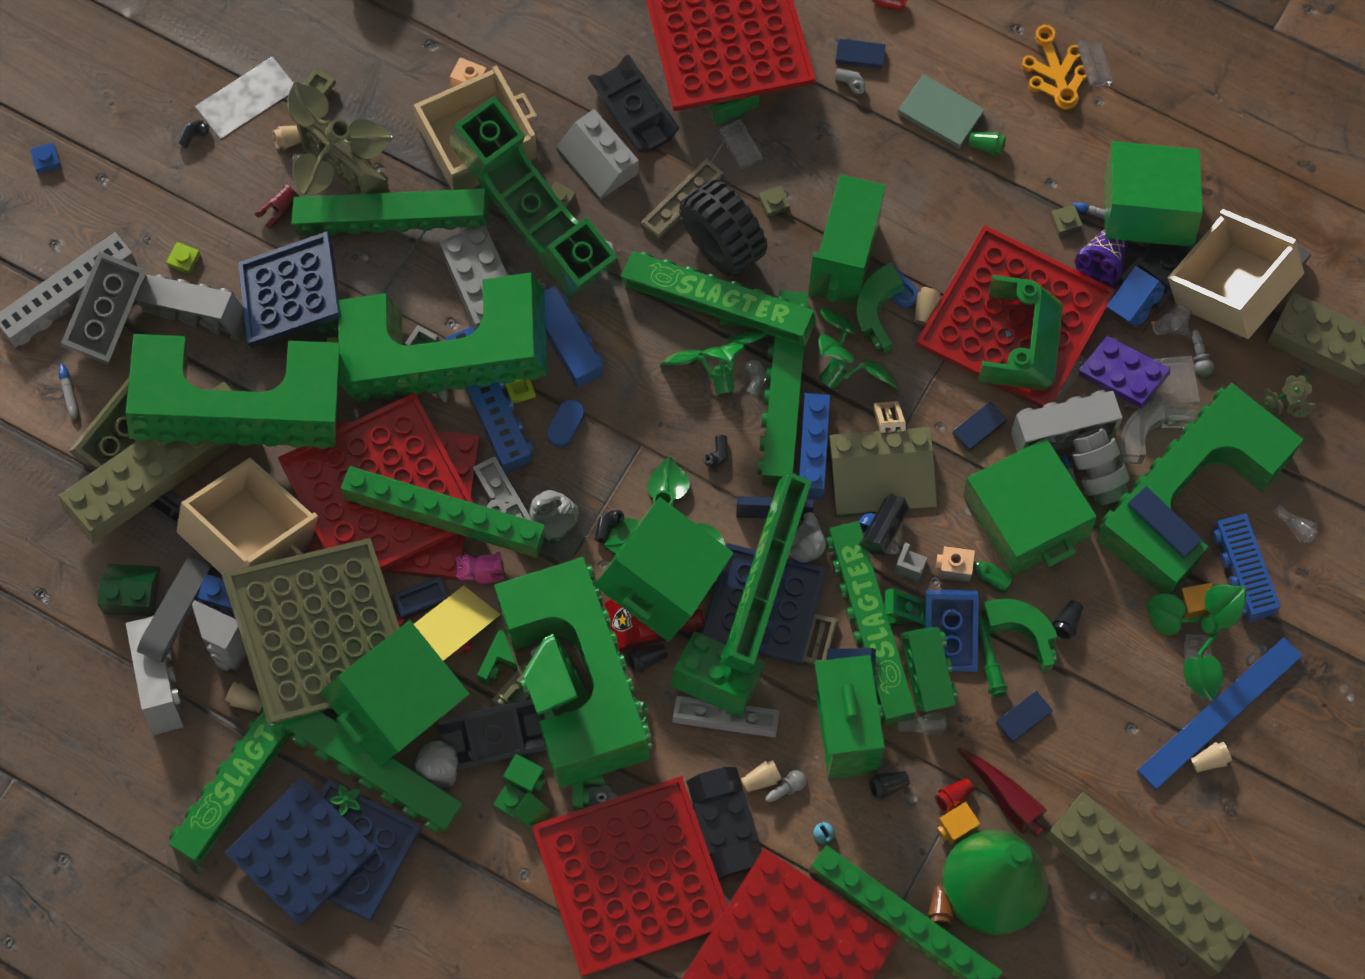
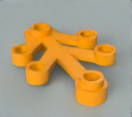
M1042 25L1036 31L1035 40L1040 46H1043L1050 67L1036 61L1033 56H1025L1021 67L1025 72L1035 71L1055 81L1057 88L1043 82V79L1039 76H1033L1029 81L1028 87L1032 92L1042 91L1054 97L1055 103L1059 108L1065 110L1072 109L1077 105L1079 99L1076 91L1081 82L1087 80V75L1089 74H1086V71L1089 73V69L1084 67V65L1077 66L1074 78L1068 86L1065 77L1073 63L1080 59L1082 49L1078 48V45H1071L1068 48L1067 56L1060 66L1052 44L1055 30L1049 25ZM1075 51L1078 55H1072L1070 52ZM1025 62H1031L1033 65L1027 66ZM1082 71L1085 73V75L1081 76L1078 74V72ZM1037 82L1040 86H1034L1032 83ZM1067 97L1070 101H1065L1062 98Z

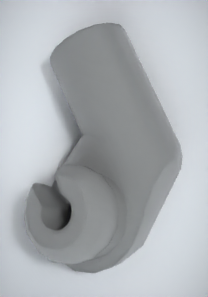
M837 68L836 81L846 82L856 94H861L865 91V81L858 72Z

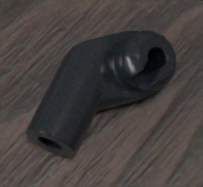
M201 119L187 123L176 143L188 148L194 135L201 134L205 136L210 130L209 124L204 123V120Z
M726 435L715 436V451L709 455L706 454L703 458L704 464L710 469L718 468L728 459Z
M612 510L599 518L595 541L605 543L609 531L624 521L625 515L621 510Z

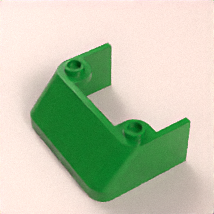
M993 275L989 297L1018 300L1023 304L1035 306L1030 349H1014L1009 354L1008 364L982 361L978 382L1047 390L1053 385L1055 379L1063 310L1062 303L1035 281Z
M552 634L545 637L523 672L524 679L520 680L525 693L531 695L538 715L544 714L545 719H549L581 708L590 700V697L578 669L556 636Z

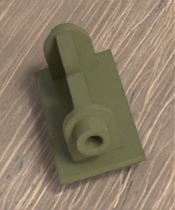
M526 662L491 699L497 706L525 701L530 696V694L527 695L520 682V680L524 679L523 672L528 666Z

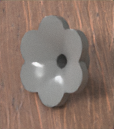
M608 785L600 786L599 788L592 787L589 789L590 802L585 805L589 807L616 798L617 795L611 792V788Z

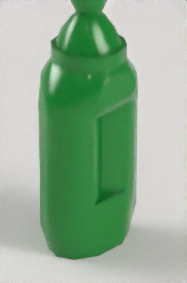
M973 562L974 572L977 573L981 580L1000 591H1007L1013 581L1010 574L988 562Z

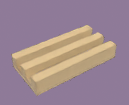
M898 401L874 403V413L880 433H885V428H889L890 432H896V427H899L900 431H906V423ZM894 407L897 420H893L890 408ZM881 408H884L887 421H884Z

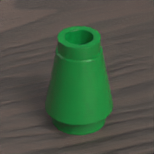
M971 132L969 147L994 156L1003 154L1006 136L1000 135V132Z

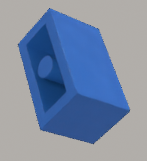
M1135 266L1107 307L1115 315L1137 328L1139 324H1142L1147 319L1153 304L1160 301L1165 287L1159 280Z

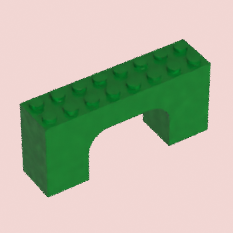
M493 96L454 125L449 145L482 188H485L495 205L561 291L564 292L568 300H570L608 272L618 256L588 217L579 222L563 205L526 155L522 145L525 138L524 133L497 98Z
M531 272L482 279L483 318L479 327L472 334L459 339L408 346L403 345L402 312L386 293L338 300L341 317H338V337L340 343L339 384L355 401L367 403L371 399L381 398L390 400L395 398V396H408L414 392L417 396L422 392L440 393L444 389L463 390L467 386L477 385L485 387L495 382L513 383L517 379L536 380L540 376H547L545 292Z
M133 334L126 405L129 439L141 442L161 440L166 443L187 441L192 444L212 442L218 445L238 443L243 446L263 444L269 447L288 445L294 448L313 446L320 449L335 447L340 343L288 341L286 375L279 386L265 392L199 389L187 381L188 358L185 336Z
M1233 383L1226 389L1221 387L1212 398V403L1209 406L1206 404L1197 414L1198 418L1194 423L1189 422L1186 425L1178 441L1174 439L1169 444L1162 458L1158 457L1149 467L1151 470L1146 476L1142 474L1138 478L1130 494L1126 492L1120 498L1114 512L1110 510L1101 520L1102 524L1097 529L1100 533L1096 541L1161 594H1172L1200 563L1209 546L1201 541L1183 559L1127 506L1128 502L1147 486L1171 509L1172 501L1203 468L1215 464L1230 467L1259 491L1263 492L1291 461L1304 440Z
M584 557L494 584L499 609L513 651L540 643L545 637L554 634L557 639L566 640L576 646L593 690L590 700L581 708L540 721L543 741L559 788L650 759L649 749L653 748L647 723L644 724L640 702L636 700L634 695L635 689L632 679L628 677L626 672L625 659L623 654L620 655L616 634L611 630L608 611L604 609L602 604L601 591L593 586L595 584V575L592 566H586Z

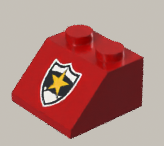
M612 599L604 603V607L607 609L610 617L611 630L615 632L618 640L619 652L666 641Z

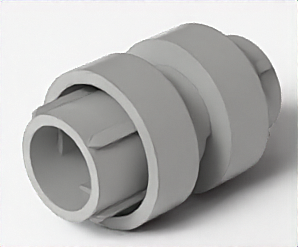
M1095 428L1079 434L1073 440L1076 450L1072 452V457L1078 470L1085 469L1087 475L1081 479L1086 494L1093 495L1095 502L1099 505L1120 500L1128 492L1126 483L1130 478L1125 464L1115 462L1114 458L1120 454L1115 438H1108L1106 430H1103V428Z

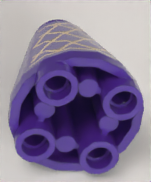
M1105 229L1102 230L1077 253L1074 261L1077 271L1112 288L1121 277L1128 241L1105 239Z

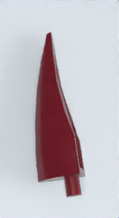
M959 747L957 751L986 785L1008 820L1022 834L1029 830L1036 838L1041 835L1044 830L1036 822L1047 812L1046 808L998 768Z

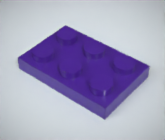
M1109 336L1102 341L1079 370V376L1107 391H1114L1115 395L1141 409L1144 408L1170 375L1169 367Z

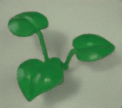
M822 307L820 312L824 319L839 328L842 335L839 342L825 334H821L819 337L821 357H832L819 376V379L828 387L835 389L842 378L847 380L850 375L864 368L874 377L893 386L898 392L899 387L894 376L884 366L870 359H866L865 362H861L848 372L846 371L847 365L843 361L853 363L854 357L842 345L847 332L854 335L856 328L845 316Z
M757 331L740 332L727 339V342L732 344L713 347L704 351L684 350L674 353L660 363V368L664 365H682L695 360L700 361L705 367L709 379H713L715 392L717 394L728 393L735 390L733 380L735 356L744 349V344L752 343L763 337L768 338L769 334ZM704 356L719 360L720 365L713 368L714 372H712ZM724 361L729 363V368L728 365H724Z
M672 457L665 459L654 470L647 484V490L650 497L653 498V504L661 497L674 508V500L683 498L688 493L690 487L687 474L676 464ZM626 518L619 526L611 529L608 539L604 544L605 548L616 554L639 520ZM706 523L697 524L725 546L724 539L717 529Z
M1218 584L1211 587L1207 591L1204 600L1205 608L1211 614L1195 618L1183 617L1186 612V605L1179 597L1167 593L1152 596L1148 599L1146 606L1150 621L1159 633L1173 635L1180 631L1182 622H1200L1203 632L1210 635L1198 652V658L1191 657L1185 661L1183 674L1186 683L1197 695L1208 700H1214L1223 682V668L1216 658L1212 656L1203 657V654L1213 640L1218 638L1217 633L1236 625L1240 620L1246 603V586Z

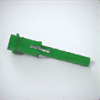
M979 617L978 633L986 661L984 670L989 684L987 691L991 694L992 698L1003 697L1007 694L1008 685L1004 684L1001 666L999 663H996L985 617Z

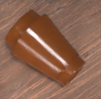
M939 886L934 888L928 918L944 929L951 926L954 914L952 905L947 895L944 894L943 887Z

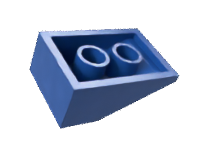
M926 590L925 628L938 627L940 632H944L947 647H943L946 658H950L952 671L977 672L978 591Z

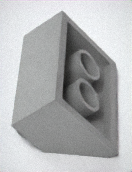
M595 109L577 120L557 145V150L600 200L639 174V160Z
M194 600L192 607L202 639L207 647L206 649L210 652V657L215 662L214 665L224 671L231 669L237 672L247 653L236 619Z

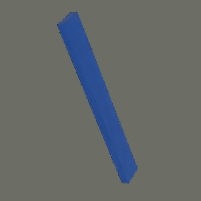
M1283 637L1137 770V773L1154 791L1158 789L1303 655Z

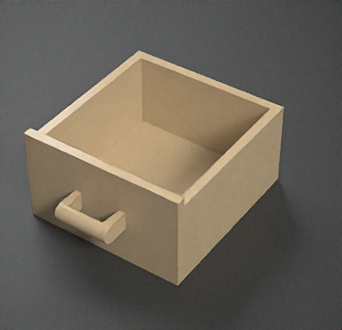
M497 65L492 67L493 70L414 104L417 126L451 190L471 189L480 185L449 145L454 125L493 96L497 98L524 133L525 138L522 145L529 160L537 159L536 136L529 123L535 121L538 116L525 93L517 96L513 95ZM519 103H524L529 112L527 116L524 115Z
M1223 209L1220 212V218L1168 276V281L1178 308L1249 339L1304 275V270L1295 239Z
M248 458L181 503L176 532L223 575L224 572L301 555L312 544L318 515L315 512L312 514L255 461Z

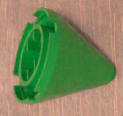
M993 829L974 832L956 844L949 853L943 867V891L953 907V913L965 925L978 932L996 936L1009 935L1031 924L1045 905L1048 895V877L1045 866L1031 845L1012 833Z

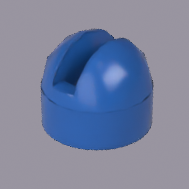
M867 513L860 518L859 523L863 532H866L875 514Z

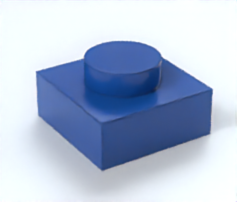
M54 142L30 149L37 174L61 168Z

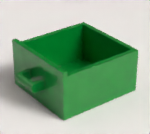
M1112 141L1104 175L1105 239L1194 247L1202 217L1200 149Z
M839 174L819 253L814 252L812 257L809 295L826 298L830 302L839 301L857 306L858 296L865 282L880 223L886 185Z
M1047 438L970 475L966 479L963 497L1006 564L1011 577L1042 561L1045 562L1047 567L1057 564L1076 554L1073 545L1091 536L1096 514ZM1065 549L1067 550V551H1065L1064 553H1062V554H1060V555H1058V556H1056V557H1054V558L1051 559V556H1053V555H1055V554H1057V553H1059V552H1061V551H1063V550H1065Z
M659 497L635 526L593 586L669 642L693 615L734 552Z
M411 620L338 675L320 692L339 715L336 721L355 744L360 742L379 766L388 761L470 694Z
M870 655L815 661L817 678L815 695L828 779L877 774L885 747Z

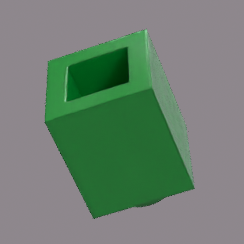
M515 754L503 775L505 784L508 782L525 794L530 792L534 795L535 791L540 792L546 781L543 767Z

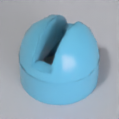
M826 822L817 824L813 831L814 840L821 845L829 844L835 834L834 828ZM820 827H824L830 837L826 838Z

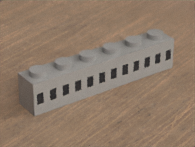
M116 232L0 311V330L14 348L27 343L34 334L40 330L47 329L57 318L71 312L72 308L79 301L99 251L132 265L136 264L133 253Z

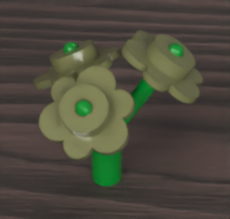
M1301 373L1298 378L1293 375L1287 377L1286 385L1282 388L1283 393L1280 395L1272 392L1270 388L1264 389L1263 403L1265 407L1279 415L1283 409V404L1280 400L1287 397L1288 402H1290L1289 408L1286 409L1287 413H1292L1293 416L1299 418L1311 414L1312 410L1316 409V404L1306 401L1307 395L1312 392V385L1307 382L1309 380L1308 375Z

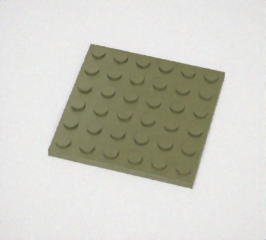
M371 538L228 571L222 575L269 725L331 709L332 707L320 692L338 675L400 628Z

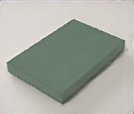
M923 74L898 109V114L959 149L984 114L985 109Z

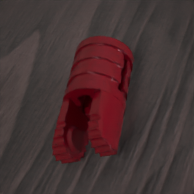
M285 184L273 198H270L254 214L258 218L262 217L272 207L278 214L272 217L265 225L270 230L293 207L294 197H299V195L289 185Z

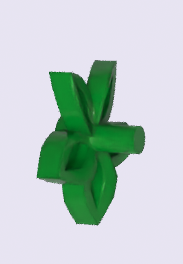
M340 784V796H335L329 801L334 805H340L339 811L342 816L347 813L349 808L360 810V806L355 800L359 795L360 789H353L348 793L346 787Z

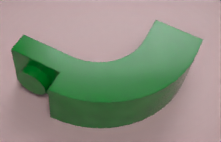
M892 262L878 269L867 279L857 301V318L863 337L870 336L877 350L881 348L884 354L892 351L893 346L879 321V312L882 305L889 298L905 290L903 281Z
M997 599L984 602L982 614L986 619L989 634L1004 630L1022 633L1034 646L1041 673L1052 671L1054 662H1057L1054 647L1050 646L1055 645L1058 637L1049 619L1034 606L1019 600Z

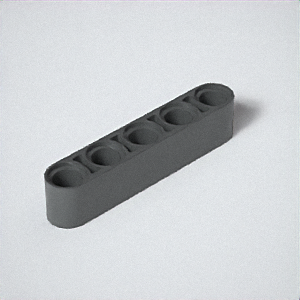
M190 555L187 557L145 630L137 648L138 653L160 662L164 661L193 610L192 603L194 600L198 601L197 595L205 574L212 575L214 567L210 563Z

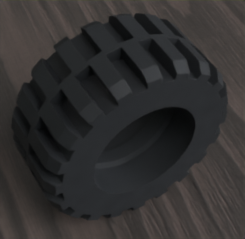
M708 180L681 201L679 215L686 227L685 230L691 236L693 243L697 245L703 256L705 255L708 261L715 265L720 272L723 271L725 275L738 276L765 256L768 245L763 228L760 227L759 221L751 212L750 207L743 202V199L731 187H727L726 183L719 182V180Z

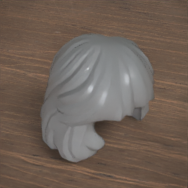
M547 490L537 495L532 500L529 511L532 521L545 525V538L548 541L551 539L560 541L562 537L566 536L567 532L577 523L579 515L577 505L562 493L553 490Z
M811 512L804 514V522L796 530L789 552L790 556L803 563L816 560L826 548L824 533H822L815 515Z
M433 741L425 744L419 750L415 760L416 774L441 790L444 787L453 786L456 781V768L458 765L457 752L454 750V747L449 746L444 741Z

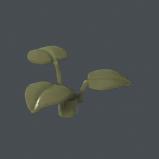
M295 82L289 91L288 110L295 123L302 127H309L315 121L319 125L327 126L325 136L329 142L318 156V159L312 154H303L293 164V178L300 192L305 196L319 194L332 182L334 175L333 166L326 161H322V159L334 143H338L346 138L347 141H351L350 148L354 155L360 159L369 160L377 157L393 139V136L385 128L369 120H356L350 125L343 119H336L333 122L329 119L326 121L320 120L328 112V101L325 95L314 87Z

